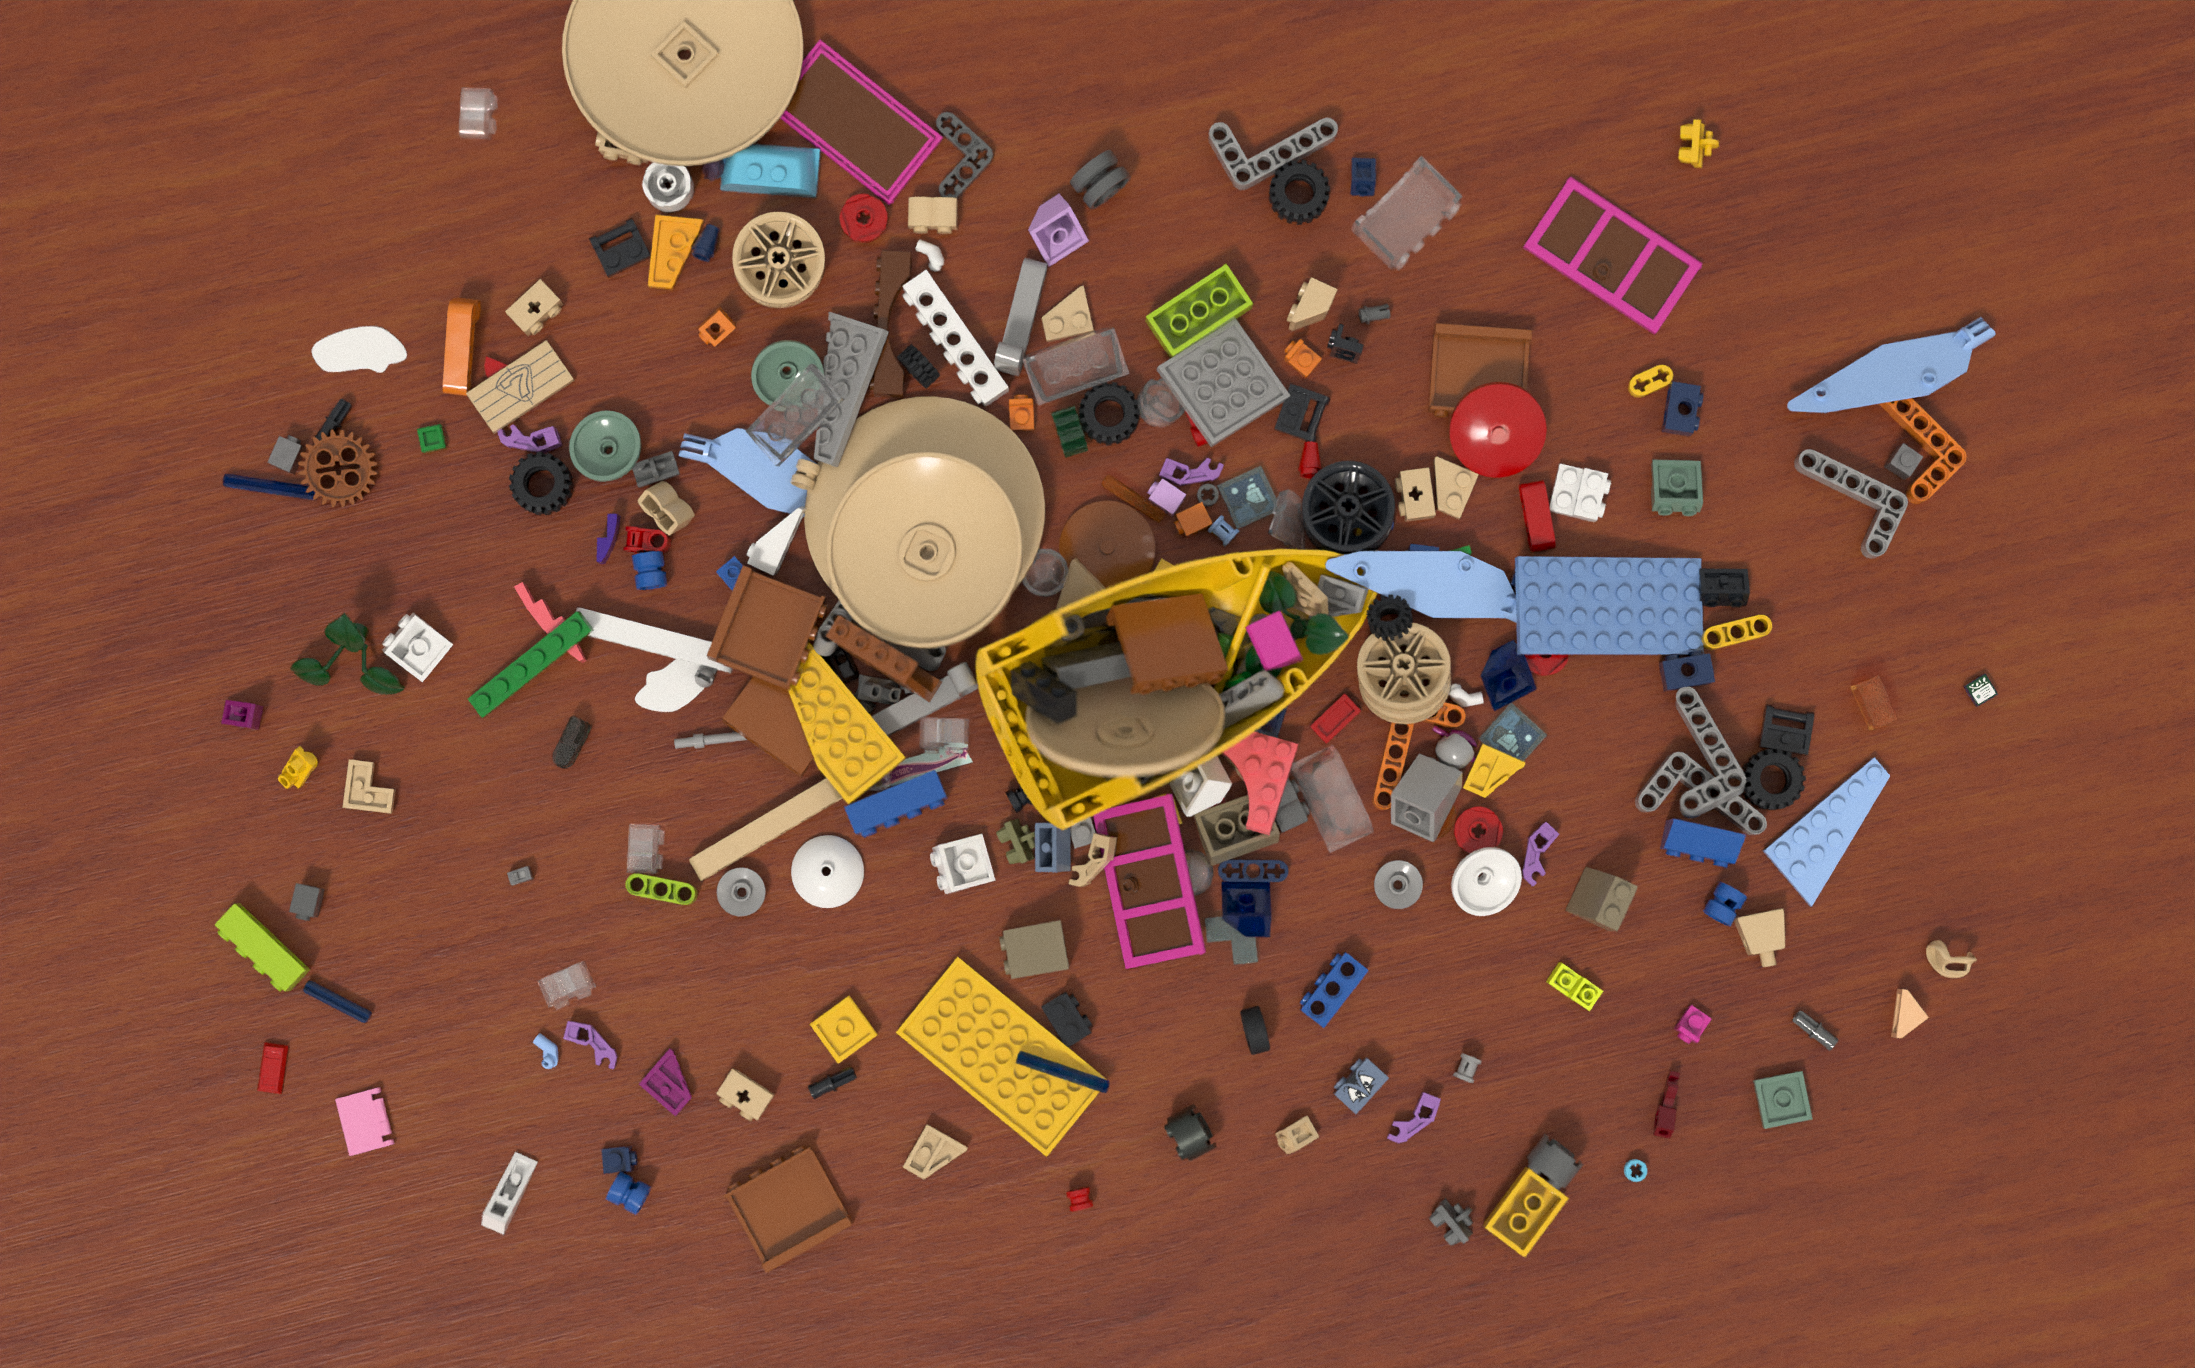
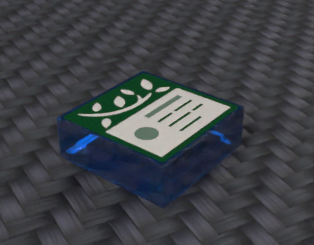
M1986 674L1963 686L1975 707L1998 695Z

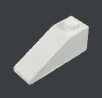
M803 506L797 508L760 538L756 544L752 543L747 552V556L750 557L747 563L771 575L777 574L806 508Z
M515 1152L483 1213V1226L504 1235L537 1166V1161Z

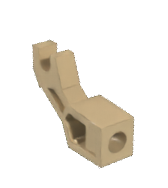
M1094 833L1088 854L1091 860L1086 865L1072 866V870L1079 873V879H1070L1069 884L1078 887L1091 884V881L1114 859L1117 837ZM1100 847L1105 848L1103 858L1098 856L1100 854Z

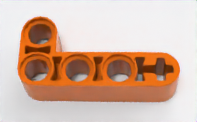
M455 297L449 302L443 393L467 396L466 393L470 391L475 323L480 318V300Z

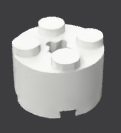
M652 163L645 172L642 184L643 190L655 208L662 212H675L684 208L692 199L694 185L684 166ZM666 182H669L671 184L670 189L666 188Z

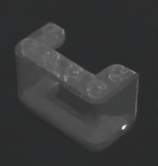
M1421 156L1413 164V167L1403 175V178L1366 212L1365 217L1361 215L1353 223L1351 231L1391 270L1396 268L1399 271L1409 261L1410 253L1413 251L1416 254L1425 245L1423 240L1428 235L1433 237L1442 228L1440 223L1445 218L1451 220L1462 206L1460 201L1463 196Z

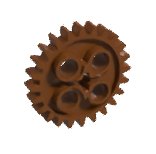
M332 429L330 437L321 432L322 440L319 441L313 437L312 440L315 445L306 444L305 447L309 452L300 453L305 458V461L298 462L299 466L304 467V470L298 472V475L305 476L306 478L301 481V485H309L306 493L315 492L313 500L322 497V505L327 500L331 501L332 508L336 505V501L340 502L342 508L345 507L346 500L351 505H354V497L356 496L358 499L363 500L361 492H370L366 485L375 484L370 479V476L377 475V472L371 470V467L376 466L377 462H370V458L375 454L366 452L370 446L369 444L360 445L362 437L356 441L353 440V432L348 437L344 436V430H341L339 436H336ZM344 449L353 450L355 453L354 460L350 462L344 461L341 457V452ZM327 452L331 457V461L326 465H322L317 461V454ZM335 462H339L340 466L359 464V468L342 470L340 475H336L335 471L316 473V469L334 467ZM352 472L358 476V483L356 485L350 486L345 482V475ZM323 476H330L334 480V486L330 489H325L321 486L320 479Z

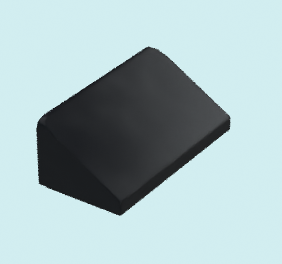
M837 646L835 651L829 656L820 655L844 685L859 678L860 673L852 656L840 646Z

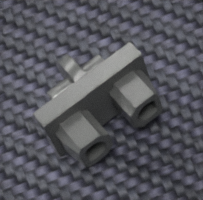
M673 451L637 462L632 468L638 488L680 475Z
M860 674L859 686L854 697L861 700L893 705L894 702L897 703L899 701L901 689L898 688L899 684L891 679Z
M1445 1198L1438 1204L1436 1210L1429 1218L1437 1228L1445 1222L1449 1225L1451 1229L1444 1234V1238L1450 1246L1460 1241L1464 1244L1473 1234L1468 1227L1473 1223L1468 1216L1473 1211L1470 1206L1463 1209L1457 1203L1452 1207Z

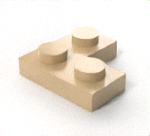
M349 760L342 808L393 814L396 790L372 787L374 762Z

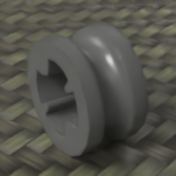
M1204 484L1199 488L1197 492L1199 503L1202 502L1204 506L1209 507L1218 500L1219 493L1214 485ZM1203 490L1207 492L1212 490L1214 492L1212 494L1214 499L1212 501L1210 499L1204 501L1201 498L1204 494H1201Z

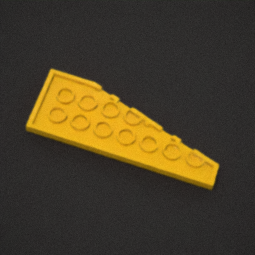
M809 643L807 647L810 650L806 663L801 662L798 669L801 672L797 686L792 685L788 691L818 769L846 803L850 805L906 758Z

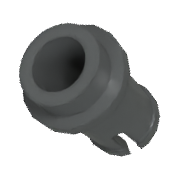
M1388 304L1372 307L1364 305L1358 311L1360 322L1368 325L1371 321L1390 319V310H1387L1389 308Z

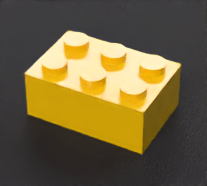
M1525 1167L1482 1226L1525 1258L1568 1200V1197L1531 1169Z

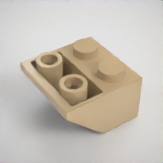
M1312 277L1309 283L1304 282L1297 297V300L1300 302L1298 305L1293 304L1287 321L1290 322L1288 329L1294 331L1324 320L1338 289Z

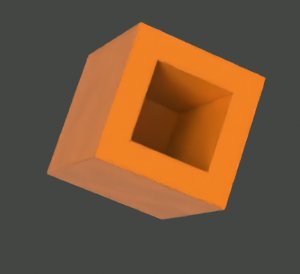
M1202 502L1176 514L1177 521L1174 522L1179 535L1184 534L1186 539L1211 527L1213 524Z

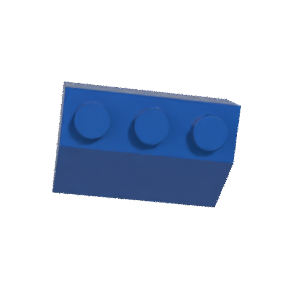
M1670 819L1665 822L1660 849L1666 850V855L1680 857L1682 853L1690 855L1689 860L1704 863V859L1714 861L1713 865L1728 868V864L1736 863L1746 835L1678 819Z

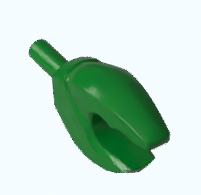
M1248 671L1237 674L1225 682L1223 692L1252 677V674Z

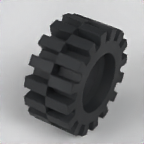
M912 344L897 356V359L907 371L926 389L940 377L936 368Z
M1389 594L1387 599L1383 595L1380 596L1381 601H1378L1377 598L1373 600L1374 605L1370 604L1368 606L1369 610H1367L1366 614L1372 634H1375L1376 638L1382 637V640L1387 641V637H1390V640L1394 641V636H1398L1400 639L1403 637L1402 632L1405 634L1409 632L1408 628H1412L1413 619L1410 606L1405 599L1401 600V596L1398 595L1394 599L1393 594ZM1388 614L1399 615L1392 621L1381 620Z

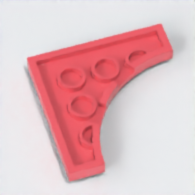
M1252 732L1238 743L1221 752L1222 755L1230 759L1236 766L1247 787L1249 815L1246 829L1270 835L1298 750L1297 743Z

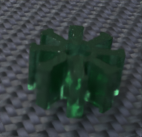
M1075 405L1051 412L1064 457L1067 458L1088 451Z

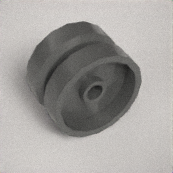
M1107 150L1093 158L1070 180L1071 186L1077 193L1086 191L1083 201L1090 210L1099 207L1116 195L1131 179V175L1125 167L1115 168L1118 158L1111 150Z

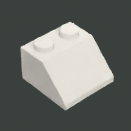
M1217 755L1172 779L1170 782V786L1183 812L1189 817L1220 803L1232 785Z

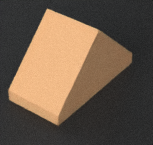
M1897 989L1891 1037L1902 1038L1929 1017L1908 990Z

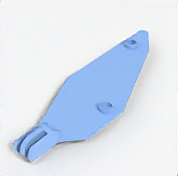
M1979 317L1957 332L1881 345L1790 400L1787 407L1790 411L1827 413L1927 396L1966 373L1972 350L1994 337L1996 333L1982 317Z
M740 428L713 440L684 433L683 439L686 441L681 443V448L684 450H680L678 456L709 464L768 509L791 514L797 508L805 507L807 490L792 485L790 480L792 475L796 474L798 459L815 462L785 439Z
M1358 551L1329 559L1325 564L1328 571L1388 598L1389 594H1393L1394 599L1397 595L1401 596V600L1405 599L1410 608L1432 618H1506L1516 622V595L1504 571L1461 551ZM1358 567H1361L1363 570L1361 576L1357 574Z

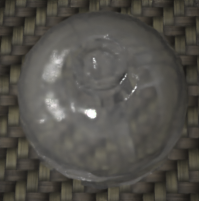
M1162 378L1158 381L1150 379L1138 393V405L1136 407L1139 409V415L1147 424L1153 427L1160 428L1172 425L1185 411Z
M1039 549L1030 570L1022 580L1023 585L1030 593L1039 597L1056 595L1064 588L1068 581L1069 569L1066 560L1060 553L1052 549Z
M1184 849L1194 896H1198L1204 893L1212 884L1214 877L1213 866L1210 865L1208 857L1201 851Z

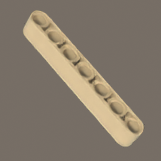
M824 779L689 859V862L699 879L703 881L838 802L842 797L831 783Z

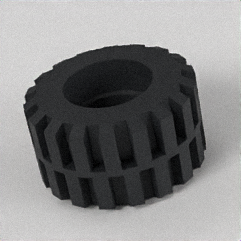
M1294 160L1289 165L1287 163L1282 165V168L1275 172L1271 180L1269 202L1272 204V210L1274 213L1277 212L1279 214L1278 217L1281 220L1285 218L1287 223L1290 224L1292 222H1297V225H1302L1303 222L1308 224L1314 218L1317 219L1322 211L1324 212L1329 199L1330 186H1328V177H1325L1323 175L1324 171L1321 168L1318 170L1313 162L1311 165L1306 164L1307 160H1302L1301 163H1297V160ZM1293 181L1306 182L1313 190V198L1308 203L1295 204L1287 198L1285 194L1286 186Z
M1102 382V385L1098 386L1096 384L1090 391L1088 390L1085 393V397L1081 400L1079 419L1084 433L1086 432L1091 440H1096V443H1106V445H1112V443L1120 444L1124 439L1130 438L1139 422V404L1133 392L1128 391L1124 385H1117V382H1112V384ZM1104 401L1117 402L1123 408V419L1115 426H1103L1095 418L1096 407Z
M537 452L536 455L530 453L527 455V458L518 460L520 462L518 466L514 465L512 468L514 473L513 475L510 474L509 477L511 481L509 488L513 493L514 500L525 510L536 515H551V512L555 511L557 513L562 505L566 506L568 504L567 499L568 497L571 498L573 494L571 488H574V483L571 480L573 478L572 474L561 460L552 454ZM539 471H549L555 480L552 491L544 497L533 496L528 488L531 477Z
M1778 748L1760 751L1748 759L1749 761L1743 766V772L1746 777L1744 796L1751 800V804L1758 805L1760 809L1777 810L1794 804L1793 802L1801 797L1800 793L1805 788L1803 781H1806V775L1803 776L1802 773L1804 767L1798 763L1800 760L1797 757H1792V753L1784 752ZM1775 765L1784 773L1785 785L1782 791L1777 794L1767 792L1761 785V772L1766 766Z

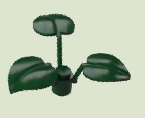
M1269 572L1259 597L1260 605L1269 614L1282 611L1284 615L1294 619L1290 630L1295 641L1306 638L1308 650L1314 654L1323 655L1338 649L1348 640L1349 635L1328 614L1320 613L1314 615L1311 619H1301L1299 615H1294L1287 611L1286 608H1291L1296 603L1295 589L1290 581L1280 573ZM1254 645L1248 650L1245 659L1246 671L1250 672L1252 676L1265 671ZM1282 667L1267 672L1276 678L1281 673Z
M345 613L330 622L324 630L326 637L331 642L341 645L326 665L322 666L318 660L313 658H302L295 661L290 667L291 671L303 681L317 686L326 685L331 679V675L326 670L330 668L344 648L350 652L362 650V672L364 674L361 676L360 681L367 689L383 695L396 694L405 689V686L400 683L398 678L387 669L382 667L367 669L366 650L368 645L365 644L369 630L360 623H353Z

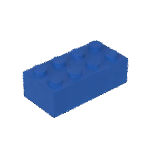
M933 770L845 806V810L855 834L866 838L877 833L876 828L884 825L885 828H890L899 824V819L907 816V818L912 819L921 815V810L930 807L931 810L945 805L944 800L948 799L937 771Z

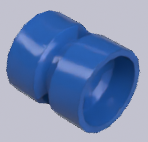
M662 551L632 555L633 569L638 571V574L635 575L637 590L656 589L668 585L666 572L661 570L665 565Z
M1719 882L1713 892L1715 898L1707 902L1703 912L1714 920L1731 927L1737 916L1736 909L1742 908L1747 896L1735 888Z
M620 1171L607 1194L606 1200L617 1206L623 1204L625 1210L637 1215L648 1197L651 1186L641 1181L635 1183L632 1176Z

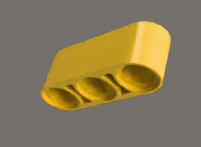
M1756 615L1710 627L1702 633L1703 647L1707 650H1715L1761 638L1770 633L1772 622L1765 615ZM1756 620L1764 624V631L1762 633L1754 629V622ZM1732 626H1736L1741 630L1739 639L1732 637L1730 633ZM1709 632L1717 635L1718 642L1716 645L1708 642L1707 635Z

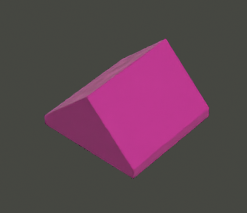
M1280 611L1246 627L1265 671L1303 661L1302 655Z

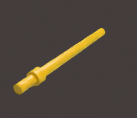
M1263 563L1261 565L1227 652L1225 661L1228 670L1222 681L1215 684L1213 688L1218 695L1223 692L1225 682L1232 676L1234 670L1232 666L1247 631L1246 627L1250 623L1271 566Z

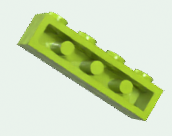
M234 903L215 924L219 929L217 933L227 942L231 940L237 946L235 950L242 957H249L254 962L253 967L262 975L266 973L272 979L270 983L279 991H291L311 970L240 903Z

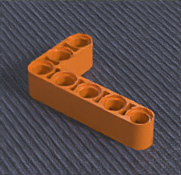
M1912 398L1880 403L1879 405L1934 459L1906 489V497L1911 503H1922L1929 499L1965 463L1967 458L1966 452ZM1897 402H1903L1906 405L1905 413L1898 411ZM1914 419H1920L1923 422L1922 430H1918L1914 426ZM1933 435L1940 439L1941 444L1939 447H1935L1931 443ZM1950 452L1957 456V464H1952L1949 461L1948 454ZM1933 469L1940 472V481L1932 478L1931 471ZM1915 486H1920L1924 490L1922 498L1915 495Z
M1409 694L1401 695L1402 698H1407L1409 696ZM1444 703L1434 717H1429L1423 720V722L1447 728H1456L1464 723L1466 714L1460 706ZM1454 710L1459 713L1460 719L1458 723H1451L1448 720L1447 714L1449 711ZM1390 722L1372 795V803L1379 810L1391 808V793L1401 780L1414 723L1405 724L1407 726L1406 734L1399 735L1394 729L1396 723ZM1393 745L1401 749V756L1398 759H1394L1389 755V748ZM1386 769H1391L1395 772L1396 778L1393 782H1387L1383 778V773ZM1381 792L1387 793L1390 797V802L1387 806H1382L1378 803L1377 797Z

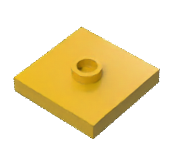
M850 995L810 1024L838 1064L878 1035Z

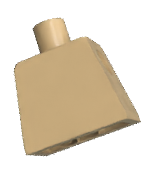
M1776 909L1736 917L1734 922L1747 954H1760L1762 967L1777 965L1774 950L1785 948L1784 910Z

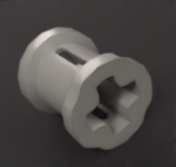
M1461 1053V1063L1453 1076L1474 1083V1073L1482 1061Z

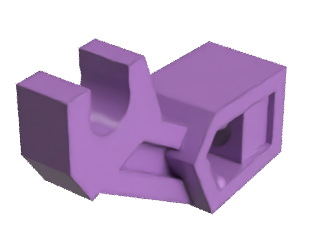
M514 424L510 426L512 434L508 437L505 435L504 430L498 431L500 441L509 448L512 447L535 453L543 452L545 454L563 446L559 433L554 426L533 432L530 437L524 436ZM544 437L547 444L538 446L536 443L537 439Z
M1166 458L1159 477L1179 487L1205 481L1212 482L1220 476L1224 465L1219 463L1216 470H1211L1208 466L1211 459L1207 458L1197 469L1189 470L1187 465ZM1176 468L1181 469L1182 472L1186 471L1181 480L1172 477Z
M1544 822L1528 837L1524 865L1521 871L1523 879L1532 887L1537 883L1532 879L1533 872H1538L1541 876L1546 874L1539 861L1540 852H1545L1559 835L1547 822ZM1538 834L1547 841L1541 846V849L1537 848V844L1534 841Z
M568 1021L563 1039L584 1046L590 1044L595 1050L596 1065L601 1066L603 1058L607 1057L610 1059L609 1068L615 1069L618 1059L616 1050L608 1044L593 1025ZM581 1027L588 1030V1041L586 1039H578Z
M1422 1092L1413 1111L1415 1117L1409 1121H1393L1392 1125L1399 1128V1134L1394 1136L1388 1133L1387 1139L1397 1143L1406 1142L1407 1139L1434 1121L1441 1099ZM1422 1105L1432 1109L1426 1118L1418 1116Z

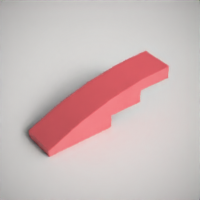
M522 582L514 586L528 611L547 634L566 620L562 616L555 619L546 601L543 599L535 602L525 583ZM576 644L568 651L580 662L584 663L587 661L579 644Z

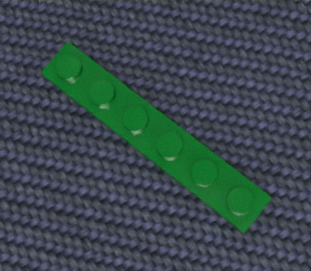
M580 611L575 612L468 698L469 702L481 718L486 717L593 632L594 629Z

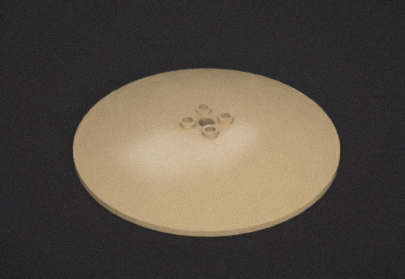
M573 0L563 32V66L568 86L578 108L592 127L611 144L628 154L653 163L670 166L702 165L728 158L739 151L745 150L762 138L781 118L791 102L801 75L803 64L802 28L793 0ZM681 50H689L692 53L691 57L688 60L679 59L678 54Z
M943 397L901 399L877 407L856 419L838 467L819 461L817 465L821 469L814 478V488L810 490L808 487L806 495L804 523L809 551L817 570L831 591L837 596L828 571L827 540L831 521L842 498L860 477L877 465L902 455L924 452L942 453L963 459L987 473L1005 492L1017 514L1023 539L1022 567L1016 589L1027 575L1036 558L1045 524V499L1040 475L1027 448L1017 435L1002 421L985 410L963 401ZM926 547L921 552V557L925 560H929L934 556V549L931 547Z

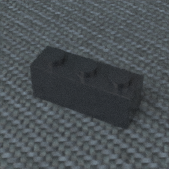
M1031 661L1011 669V690L1013 696L1057 725L1077 716V695L1075 689Z

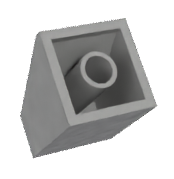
M1419 754L1391 793V824L1434 842L1462 788V772L1455 767L1442 764L1432 757Z

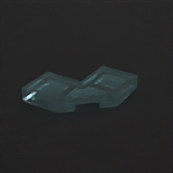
M1230 916L1205 918L1207 943L1231 940L1233 965L1258 962L1256 938Z

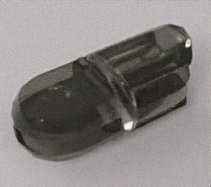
M576 716L569 718L553 752L552 758L556 766L567 769L575 763L592 729L590 723Z

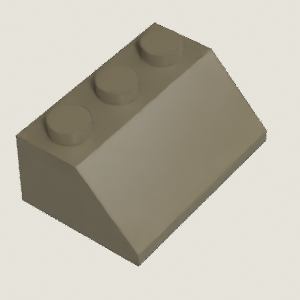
M1248 795L1194 814L1201 843L1210 866L1279 842L1280 833L1275 821L1270 835L1246 829L1249 815Z

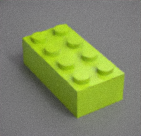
M1225 264L1147 315L1146 323L1171 359L1251 310L1253 302L1228 265Z

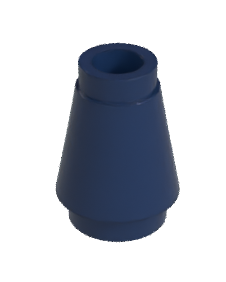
M711 224L706 225L692 246V255L695 258L709 262L714 257L720 229Z

